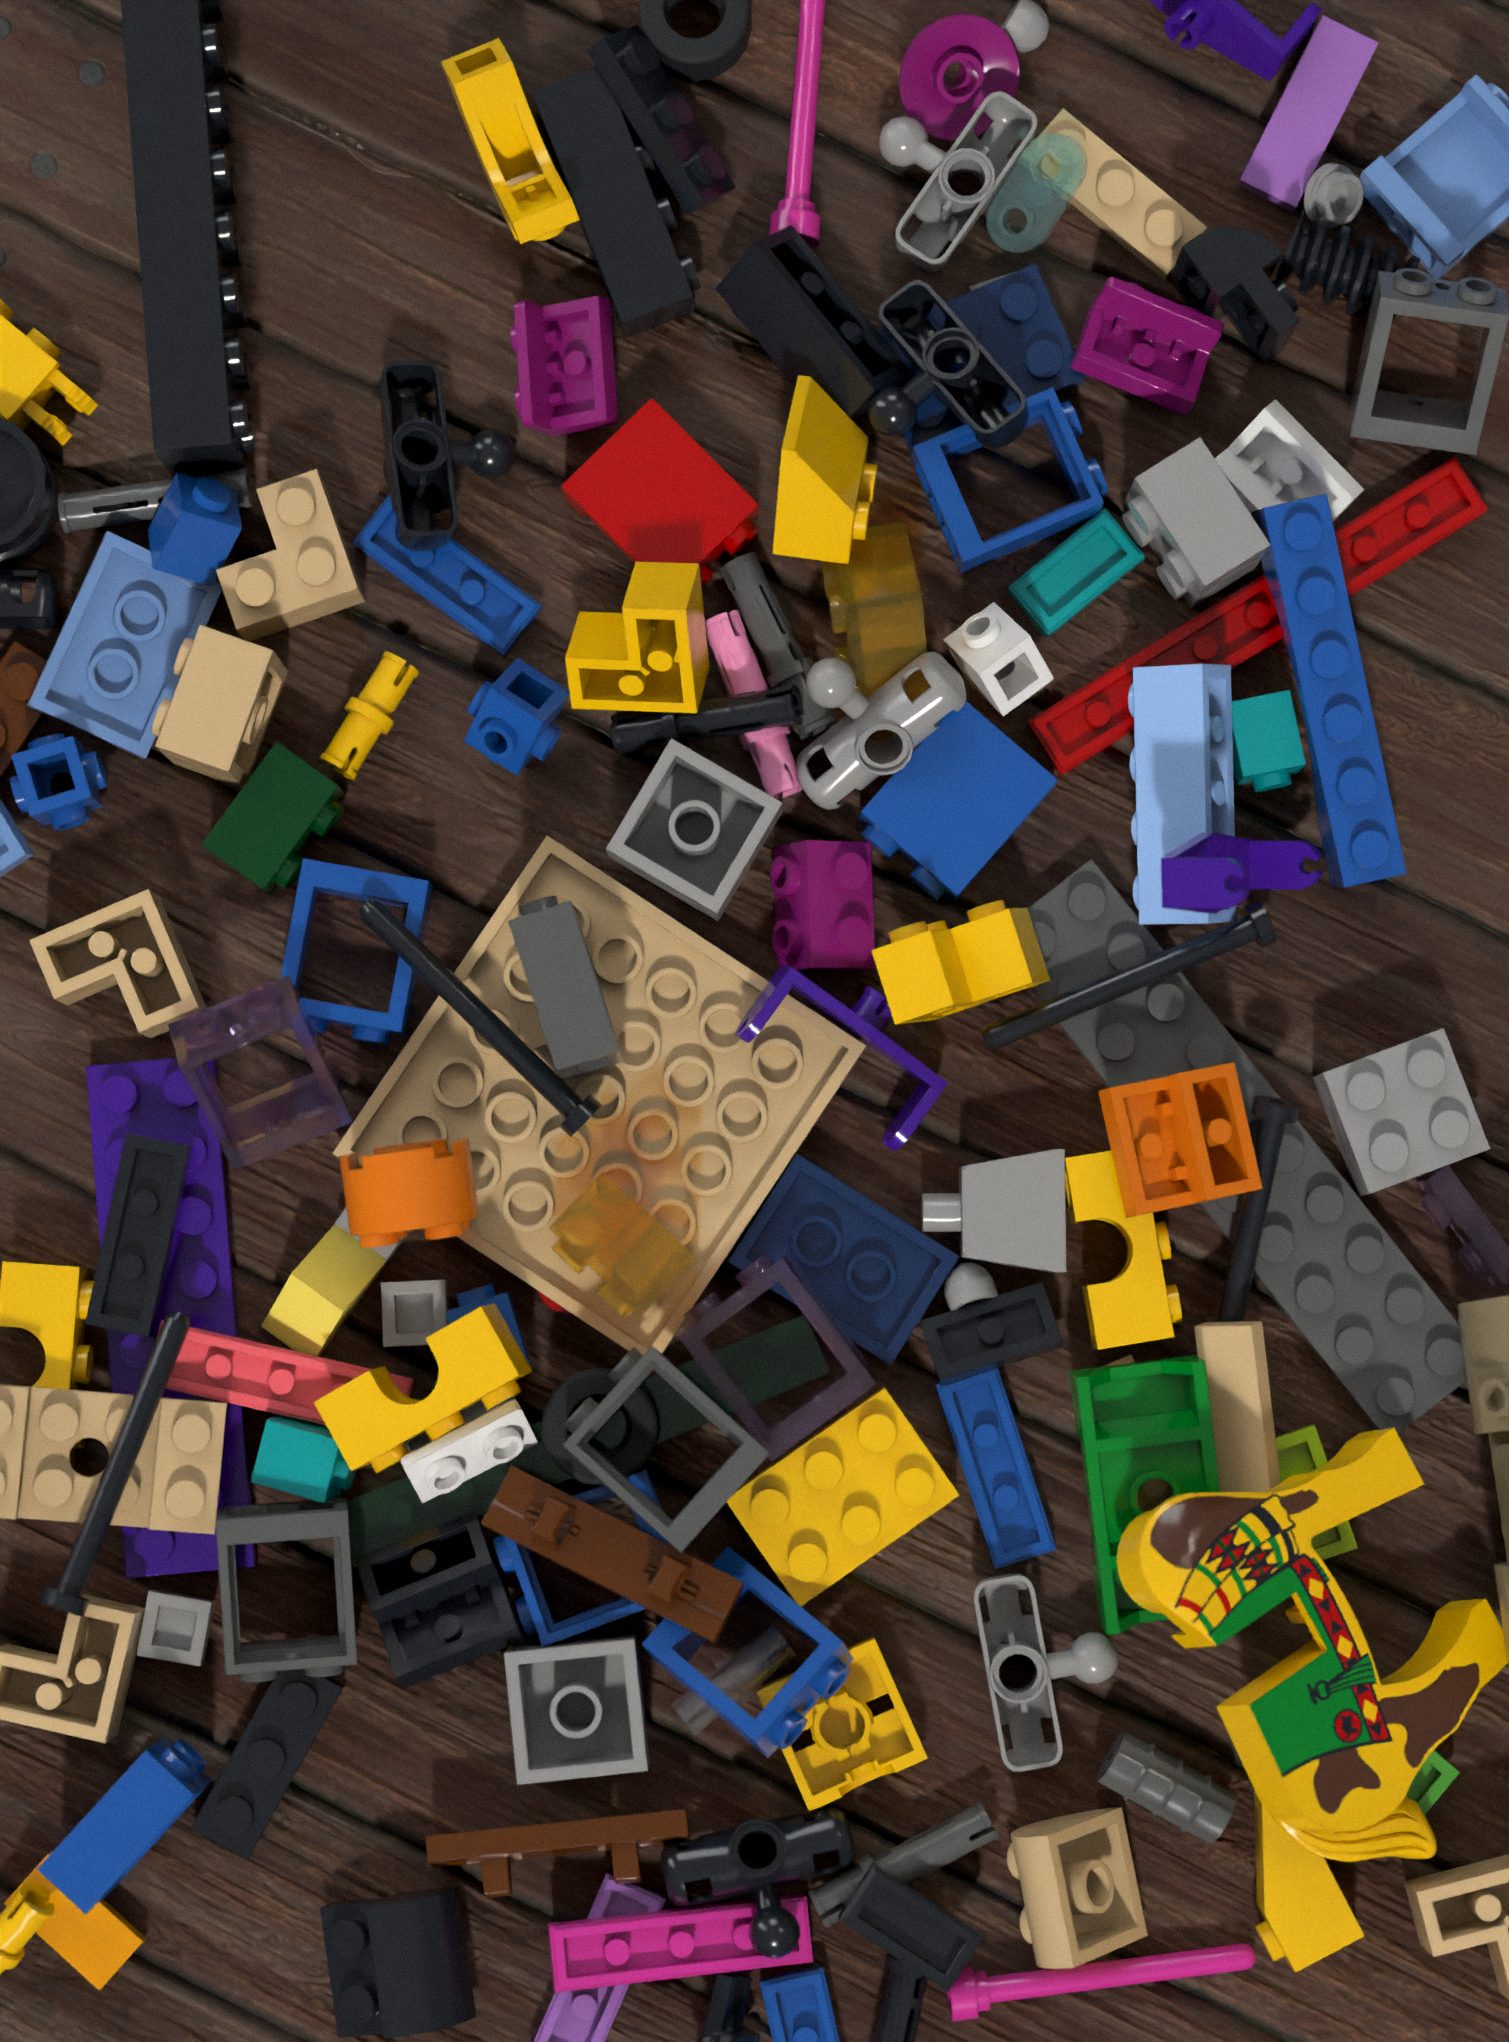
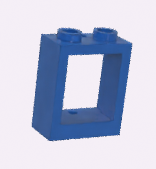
M1053 387L1026 398L1029 418L1025 428L1041 422L1075 502L982 541L947 462L983 446L977 441L969 426L962 425L917 444L912 448L911 463L960 574L1087 521L1101 511L1104 504L1101 496L1108 493L1105 478L1094 458L1085 461L1076 438L1083 435L1078 416L1069 401L1060 404ZM1016 402L1005 407V409L1012 414L1021 404Z
M303 858L274 1008L279 1013L290 1016L288 1027L326 1034L328 1023L353 1027L351 1038L389 1045L391 1034L407 1036L418 974L400 957H398L388 1013L299 998L298 995L318 893L362 901L374 899L385 905L407 908L404 926L424 944L434 887L430 881Z
M648 1468L639 1470L631 1475L628 1479L662 1509ZM598 1485L571 1495L591 1506L618 1497L607 1485ZM632 1509L639 1530L673 1546ZM503 1536L493 1538L494 1547L505 1575L516 1572L524 1593L523 1597L515 1599L516 1609L523 1629L527 1636L538 1633L542 1647L645 1609L620 1597L555 1621L531 1550Z
M727 1546L711 1566L744 1582L745 1586L734 1608L751 1591L816 1645L817 1648L754 1719L688 1663L691 1657L705 1643L706 1639L664 1618L642 1643V1646L657 1664L764 1756L769 1758L778 1747L782 1750L786 1749L800 1736L807 1723L806 1714L821 1697L829 1699L838 1692L849 1676L850 1669L848 1666L854 1659L843 1641Z
M164 1737L144 1751L37 1870L84 1914H87L108 1896L210 1784L212 1779L203 1772L208 1765L207 1762L184 1740L178 1739L173 1744L167 1737Z

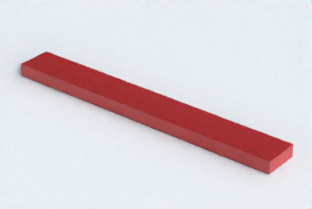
M1455 457L1334 531L1348 598L1468 525L1489 510ZM1265 575L1028 720L1026 725L1059 777L1134 732V718L1128 706V693L1133 683V667L1218 664L1231 665L1232 671L1284 639L1281 623Z

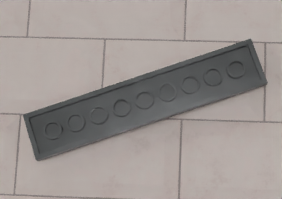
M1092 859L1028 908L1051 980L1029 988L1040 1003L1164 951L1143 924L1139 925V918ZM1181 972L1057 1024L1107 1088L1235 1062L1253 1147L1260 1122V1117L1252 1114L1255 1096L1280 1098ZM1297 1120L1296 1123H1286L1254 1276L1375 1430L1394 1427L1397 1434H1399L1467 1380L1459 1324L1300 1122ZM1244 1193L1198 1203L1233 1248Z

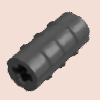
M1124 1730L1116 1737L1109 1748L1096 1779L1098 1783L1122 1795L1124 1801H1133L1149 1810L1152 1816L1158 1815L1178 1826L1181 1832L1187 1831L1211 1845L1221 1836L1238 1801V1793L1213 1780L1210 1774L1204 1775L1184 1764L1182 1758L1177 1760L1158 1750L1154 1743L1148 1744Z

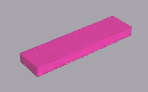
M805 1894L780 1896L782 1907L790 1911L800 1925V1938L797 1946L791 1953L782 1958H767L752 1946L749 1939V1926L757 1914L754 1899L668 1909L657 1912H642L548 1923L553 1989L557 1993L813 1962L807 1896Z

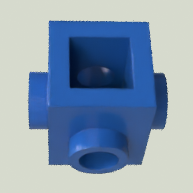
M517 657L494 684L486 681L473 698L467 713L475 719L464 742L484 754L492 762L501 765L517 776L533 757L543 761L557 743L563 729L555 725V722L570 692Z
M65 734L45 736L28 744L29 750L11 755L17 775L10 777V784L17 806L22 814L29 812L30 817L43 826L52 823L55 831L73 828L91 820L89 811L104 807L99 790L108 787V781L100 756L96 750L87 753L86 747L74 736L67 738ZM62 776H72L75 789L55 794L54 786L56 781Z

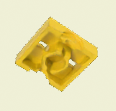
M874 1636L847 1648L854 1659L848 1666L850 1673L847 1680L837 1693L829 1699L821 1697L806 1714L807 1723L803 1731L810 1728L812 1739L815 1743L796 1752L792 1745L782 1750L809 1812L841 1798L847 1792L864 1783L890 1773H897L928 1759ZM795 1672L756 1689L763 1708L768 1705ZM889 1693L894 1707L873 1716L866 1703Z

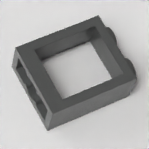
M1412 268L1399 269L1395 273L1378 271L1348 408L1350 437L1476 455L1509 320L1506 289L1497 288L1490 281L1473 277L1463 278L1459 282L1433 279L1430 274ZM1394 314L1484 327L1466 403L1377 390Z
M548 896L520 906L521 917L509 920L508 923L557 1073L565 1081L624 1062L571 900L558 904L556 896Z
M654 1346L644 1355L633 1347L607 1376L616 1386L606 1398L598 1404L589 1396L565 1422L563 1426L572 1435L563 1446L681 1553L770 1452ZM653 1370L738 1446L673 1519L589 1443V1440Z
M346 1497L334 1498L326 1503L304 1500L217 1507L216 1531L226 1675L239 1674L240 1680L244 1682H265L278 1678L279 1671L305 1669V1675L328 1677L343 1673L345 1665H357ZM332 1537L338 1635L241 1642L235 1545Z

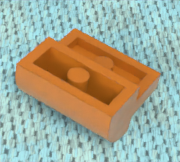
M1235 1062L1098 1091L1126 1218L1263 1189Z

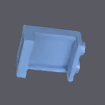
M1474 75L1468 80L1455 98L1385 158L1382 155L1379 156L1362 171L1359 177L1363 187V200L1412 255L1420 258L1421 265L1434 279H1440L1509 219V98L1497 85L1493 83L1486 85L1478 75Z

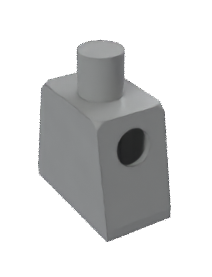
M1053 1149L961 1166L959 1168V1193H922V1232H959L960 1258L1049 1273L1066 1272L1065 1149Z

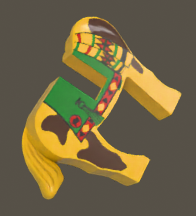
M1394 1427L1361 1432L1348 1440L1340 1451L1321 1467L1307 1473L1291 1475L1277 1486L1264 1492L1187 1493L1171 1497L1158 1505L1154 1510H1149L1137 1516L1129 1523L1121 1536L1117 1551L1118 1574L1126 1592L1142 1608L1153 1613L1164 1614L1183 1632L1171 1635V1637L1184 1648L1218 1646L1292 1596L1295 1605L1286 1610L1285 1613L1291 1623H1306L1313 1635V1639L1216 1707L1259 1800L1279 1826L1306 1850L1319 1856L1342 1862H1356L1383 1857L1424 1860L1430 1859L1436 1854L1437 1844L1433 1830L1419 1804L1414 1799L1406 1797V1794L1417 1772L1432 1751L1458 1729L1481 1688L1508 1664L1503 1629L1487 1599L1450 1601L1436 1612L1425 1639L1414 1655L1393 1674L1379 1680L1370 1649L1352 1608L1333 1575L1311 1546V1539L1315 1535L1424 1485Z

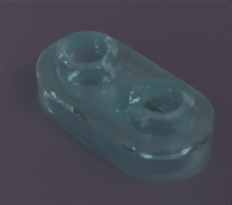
M1046 134L1034 139L1026 147L987 212L986 223L989 235L999 247L1010 252H1025L1037 248L1047 239L1082 184L1087 172L1086 155L1076 140L1064 134ZM1048 154L1057 156L1061 161V172L1054 179L1046 177L1041 168L1042 161ZM1014 208L1022 210L1027 216L1026 228L1020 233L1011 230L1007 222L1008 215Z

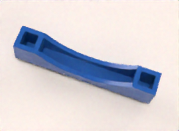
M1327 494L1252 511L1253 519L1270 543L1261 561L1281 623L1299 694L1312 765L1317 823L1330 884L1345 888L1407 874Z

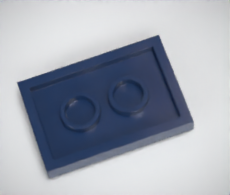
M1036 263L945 302L1021 389L1025 398L1052 387L1057 395L1085 383V375L1070 368L1075 352ZM935 306L931 309L927 318L940 331L945 325V317L940 308ZM883 329L879 330L878 332L910 370L896 386L902 388L919 372L900 351L895 340L889 338ZM902 333L910 339H917L909 333ZM953 363L942 372L948 374L957 373L968 364ZM1010 389L1005 401L1002 403L1004 407L1019 402ZM931 395L918 407L917 422L910 432L902 435L911 455L913 446L964 424L949 407L944 406L936 400L934 395Z
M796 1154L728 1262L891 1365L960 1256L801 1155Z

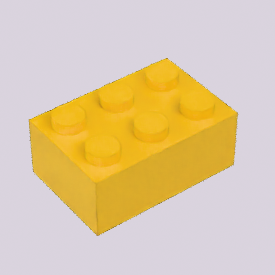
M881 1387L742 1484L729 1498L727 1504L793 1600L799 1606H802L954 1500L959 1494L886 1388Z

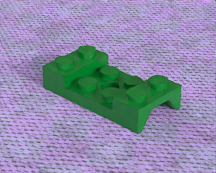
M1195 1354L1069 1371L1076 1435L1080 1438L1095 1557L1092 1567L1099 1625L1107 1635L1120 1634L1140 1623L1169 1620L1164 1614L1148 1611L1131 1599L1124 1589L1118 1574L1117 1551L1121 1536L1129 1523L1137 1516L1145 1513L1139 1509L1137 1504V1492L1144 1482L1150 1479L1165 1480L1170 1486L1171 1497L1187 1493L1220 1492L1205 1361Z

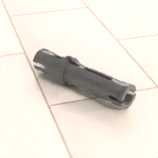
M247 467L239 468V470L194 476L190 470L177 471V473L197 479L211 478L219 481L227 488L236 490L238 507H253V490ZM173 479L119 485L70 494L60 493L58 494V511L64 533H72L75 530L153 520ZM141 500L148 501V503L103 510H100L98 508L99 506Z
M747 553L726 563L723 568L719 569V572L724 578L729 591H731L743 620L765 661V665L770 673L767 677L770 688L796 684L802 697L804 715H801L803 723L795 726L800 739H809L823 733L837 723V719L830 708H824L816 704L807 693V674L815 663L812 657H805L801 647L798 645L791 630L792 628L764 575L756 553Z
M978 1801L968 1809L872 1859L869 1853L857 1859L858 1866L807 1891L827 1929L839 1921L838 1914L873 1861L905 1883L910 1884L991 1841L998 1840L999 1837L994 1827H992L993 1824L982 1803Z

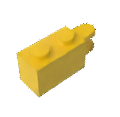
M0 299V418L16 424L22 431L30 421H33L54 440L64 446L72 437V434L59 418L53 414L50 415L42 407L56 391L63 395L65 400L75 410L88 416L97 408L98 404L68 379L67 374L56 361L62 352L35 328H32L27 335H24L8 320L14 315V312Z

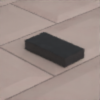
M874 1861L837 1916L839 1921L947 1992L950 1991L984 1938L980 1931Z

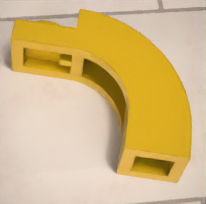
M497 38L441 61L474 148L515 240H519L520 244L530 240H548L559 235L567 225L579 221L580 219L573 200L547 152L528 106L513 62L500 39Z

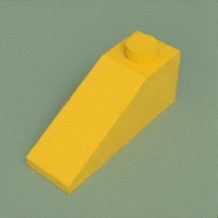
M1254 1789L1257 1906L1265 1919V1922L1255 1926L1273 1962L1284 1957L1296 1973L1365 1935L1324 1857L1314 1854L1296 1843L1266 1810Z

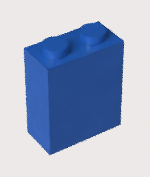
M966 701L964 707L959 712L952 710L941 719L940 728L920 743L913 751L911 759L906 766L894 773L860 813L859 820L867 828L861 835L885 857L890 859L897 852L915 868L909 876L931 897L939 900L943 894H946L955 902L1050 794L1058 779Z

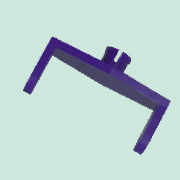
M1149 0L1168 16L1164 23V29L1170 40L1174 42L1183 30L1187 33L1179 44L1181 48L1195 49L1202 42L1269 82L1301 44L1317 22V17L1323 11V8L1312 2L1283 39L1280 40L1235 0Z
M1200 833L1161 858L1162 908L1216 914L1222 909L1234 907L1242 903L1252 889L1300 890L1308 888L1320 879L1322 871L1317 870L1308 873L1303 867V861L1306 857L1312 860H1319L1322 858V854L1313 844L1303 840H1251L1219 833Z
M781 965L740 1022L735 1035L744 1042H751L765 1026L790 989H794L850 1033L920 1082L882 1137L881 1142L891 1150H898L912 1135L948 1083L882 1033L893 1017L889 1004L884 1000L885 996L866 986L863 990V995L851 1010L791 966Z

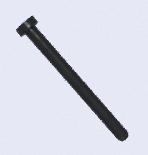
M370 899L360 908L361 920L565 1118L559 1127L570 1137L602 1106L591 1094L585 1100L576 1094L380 901Z
M1260 901L1254 902L1243 908L1245 917L987 1025L981 1032L983 1040L988 1049H999L1250 942L1256 941L1260 948L1277 942V937L1271 919Z
M1255 1096L1252 1114L1260 1117L1254 1152L1263 1189L1244 1193L1217 1322L1244 1321L1286 1123H1296L1300 1106L1289 1100L1271 1096Z
M173 1310L166 1316L57 1587L47 1584L41 1597L42 1602L52 1607L81 1617L85 1615L90 1600L82 1597V1593L191 1326L190 1316Z

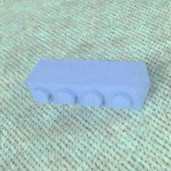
M1188 664L1133 667V683L1128 693V706L1134 718L1135 747L1130 755V772L1133 780L1136 782V811L1132 817L1131 833L1133 841L1137 846L1138 875L1133 883V900L1139 910V925L1234 922L1237 920L1236 906L1222 909L1216 914L1162 908L1161 858L1200 833H1219L1235 836L1231 665Z

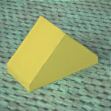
M334 1224L291 1273L261 1327L294 1351L320 1356L388 1260L371 1248H361L358 1239Z

